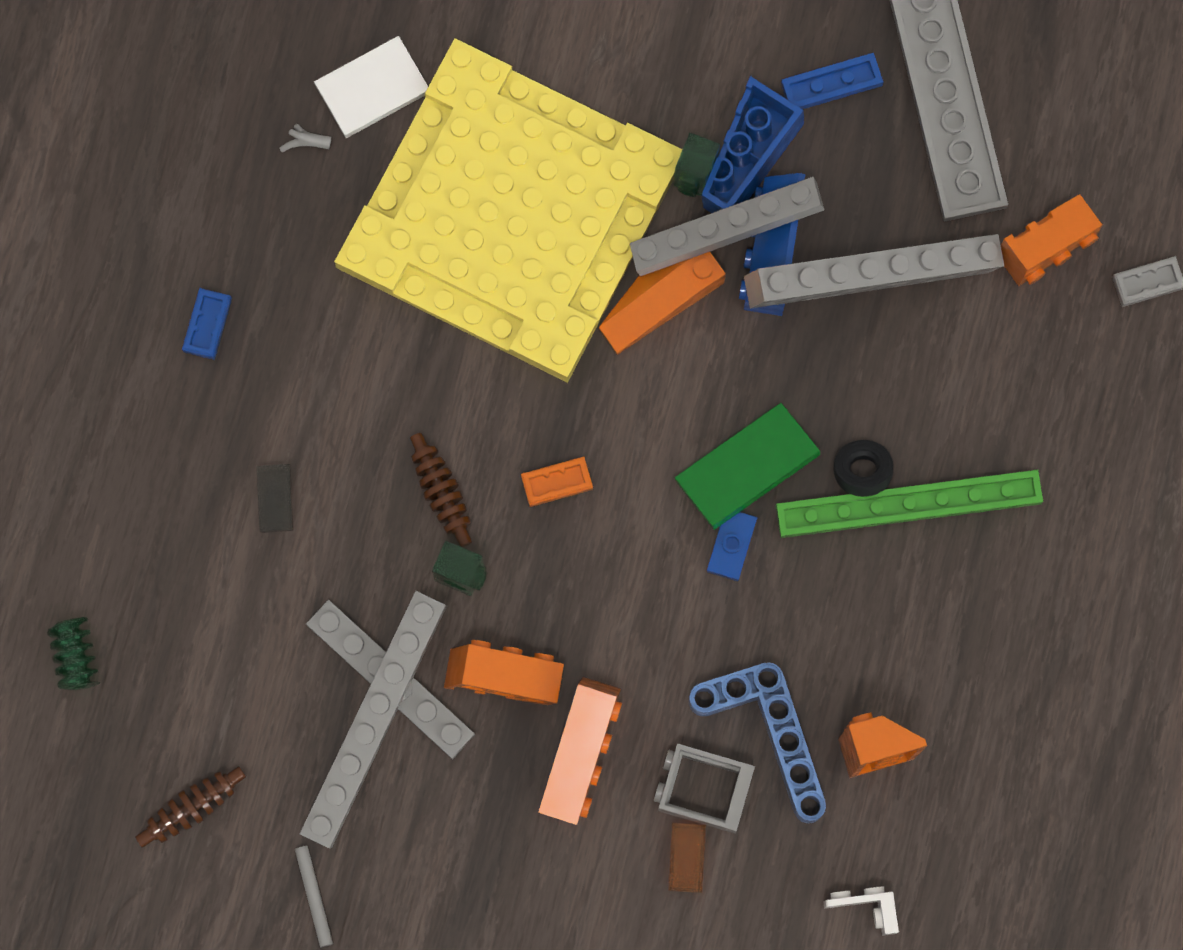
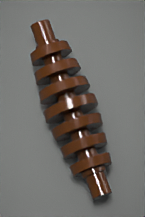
M422 433L411 436L410 440L415 449V454L411 456L413 464L421 463V465L415 468L417 476L427 474V476L419 481L421 489L429 488L423 493L425 500L431 501L438 498L429 506L433 512L443 510L436 517L440 523L449 522V524L443 527L445 532L455 535L460 547L471 544L472 540L467 531V526L471 524L469 516L461 517L467 511L464 503L455 505L463 499L461 491L449 493L459 486L457 480H447L452 476L449 468L439 470V468L445 465V461L442 457L433 458L439 451L435 446L427 445Z
M238 766L224 775L220 771L215 773L214 775L218 781L213 784L208 777L203 779L202 782L206 787L203 791L196 784L189 786L195 795L191 799L184 790L179 792L178 795L184 804L178 806L173 798L167 803L172 812L167 814L163 808H160L157 813L161 819L156 822L151 816L147 820L149 824L147 829L135 836L137 842L143 848L153 840L159 839L161 843L167 841L168 839L164 833L168 830L173 836L180 834L175 826L178 823H181L185 830L192 828L187 820V817L190 815L193 816L198 824L204 821L198 810L203 807L207 814L211 815L214 810L209 802L215 800L220 807L224 803L220 795L224 792L230 798L234 794L232 790L234 785L246 778L241 768Z

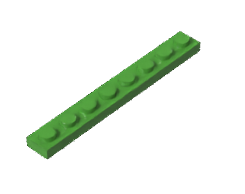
M1038 470L885 489L876 495L867 497L847 494L777 503L776 512L780 538L1040 505L1043 503L1039 472Z

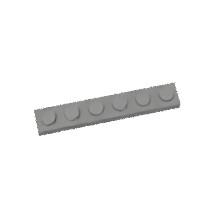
M810 177L631 242L630 247L636 271L640 276L824 211L817 182L814 177Z
M328 600L306 625L371 684L386 652ZM413 677L398 710L453 760L475 736V733Z

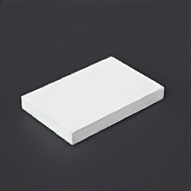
M399 36L314 81L316 88L345 138L356 134L424 97L428 88Z

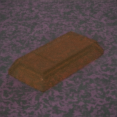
M672 823L668 891L702 893L706 825Z

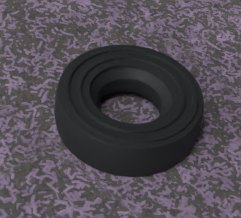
M870 440L853 441L843 446L837 453L834 460V476L838 485L847 493L861 497L873 496L882 492L889 485L893 476V460L888 450L877 442ZM865 459L873 462L877 469L871 476L859 477L851 471V465L857 460Z

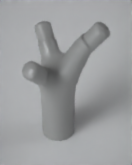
M296 124L294 126L295 130H289V135L296 139L280 147L282 153L290 148L300 146L330 149L332 137L307 132L299 124Z

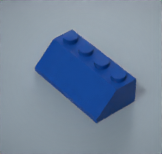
M795 173L765 177L763 187L756 186L755 197L805 180V174ZM798 220L751 236L755 238L753 249L746 250L744 268L750 269L749 273L760 268L792 264ZM745 280L741 281L739 299L745 300L744 310L778 316L783 315L785 304L750 309Z

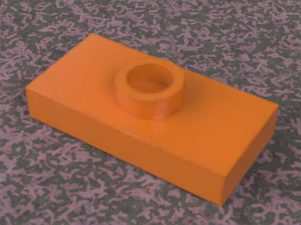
M585 457L521 474L530 507L593 490Z

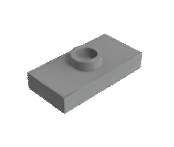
M1176 256L1119 272L1112 276L1122 307L1183 290V276Z

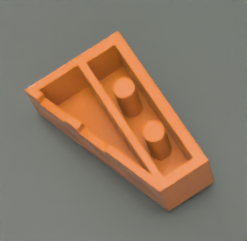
M1079 194L1050 211L1048 216L1039 222L1033 221L1025 227L1027 230L1015 238L1012 234L1004 238L1001 244L1004 267L1018 286L1026 281L1031 285L1046 274L1044 269L1053 263L1056 267L1062 265L1072 257L1071 251L1079 246L1085 249L1099 239L1097 234L1103 225Z
M471 640V644L450 649L444 688L454 690L455 687L475 690L476 694L485 695V693L505 696L506 699L552 705L558 703L564 664L554 662V656L535 653L534 657L522 655L523 650L519 648L503 647V650L500 651L491 649V643Z

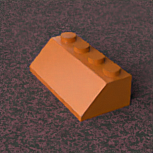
M872 712L853 717L852 721L849 722L850 725H847V728L844 729L843 734L838 739L850 778L914 760L927 747L924 738L882 715L873 718Z

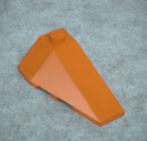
M707 252L649 274L639 275L599 326V330L618 355L723 285L726 273L711 252Z

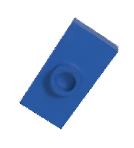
M199 288L182 347L184 353L215 360L232 301L230 295Z
M739 512L720 526L707 568L708 573L734 581L739 580L757 517Z

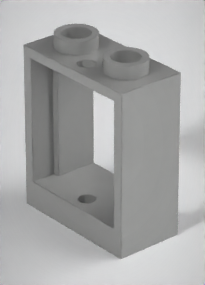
M677 743L675 751L668 750L663 769L668 770L669 774L666 784L659 782L654 802L660 803L659 812L735 834L755 766ZM682 757L738 773L725 820L669 804Z

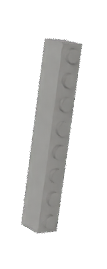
M995 234L760 268L745 275L744 280L749 306L752 309L987 274L1005 265L999 235Z

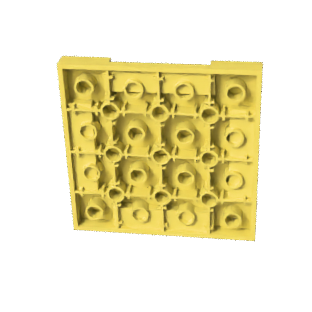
M454 38L425 92V99L372 198L367 206L364 205L334 262L337 269L568 383L633 259L630 243L642 239L646 234L685 159V150L632 124L627 123L624 125L513 71L511 65Z

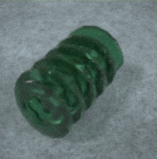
M87 617L72 618L58 622L47 631L49 637L57 638L50 643V649L60 651L52 657L54 663L62 664L55 669L56 676L65 677L57 683L59 689L81 690L101 683L90 681V677L98 673V669L88 668L87 664L96 660L95 656L85 655V651L93 647V643L83 642L82 638L91 634L90 630L80 629V625L88 621Z

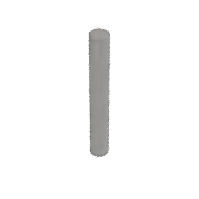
M308 846L296 848L295 853L320 948L332 945L333 941Z

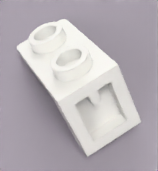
M884 886L864 889V895L851 897L850 891L830 893V900L824 901V909L878 902V908L873 909L875 928H881L882 936L899 933L893 892H885Z

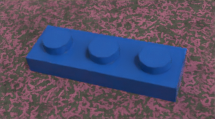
M870 53L782 79L781 86L787 100L801 109H806L883 86V79L875 55Z

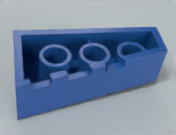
M751 76L747 82L742 100L736 109V115L731 127L724 138L720 154L716 158L702 192L703 208L710 213L749 200L755 192L756 186L761 184L804 125L803 109Z

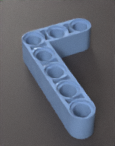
M770 662L762 663L694 686L688 701L692 712L699 716H709L756 700L758 701L796 817L804 823H814L819 820L826 809L825 799L780 667ZM765 671L772 672L777 680L776 685L770 688L763 687L758 680L760 673ZM734 681L740 682L745 688V694L739 698L731 697L726 689L729 683ZM705 691L711 694L713 704L708 708L699 707L694 698L697 693ZM774 703L783 704L787 709V716L779 720L774 719L769 713L770 705ZM789 734L796 738L798 744L796 750L788 752L781 748L779 740L783 735ZM796 766L803 767L808 773V780L801 784L795 783L790 777V770ZM806 798L814 799L819 806L818 813L814 816L804 814L801 810V801Z

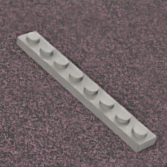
M415 591L300 835L329 849L333 847L447 605Z

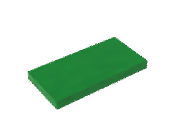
M780 403L675 477V481L712 529L715 530L821 454L805 431L784 405Z

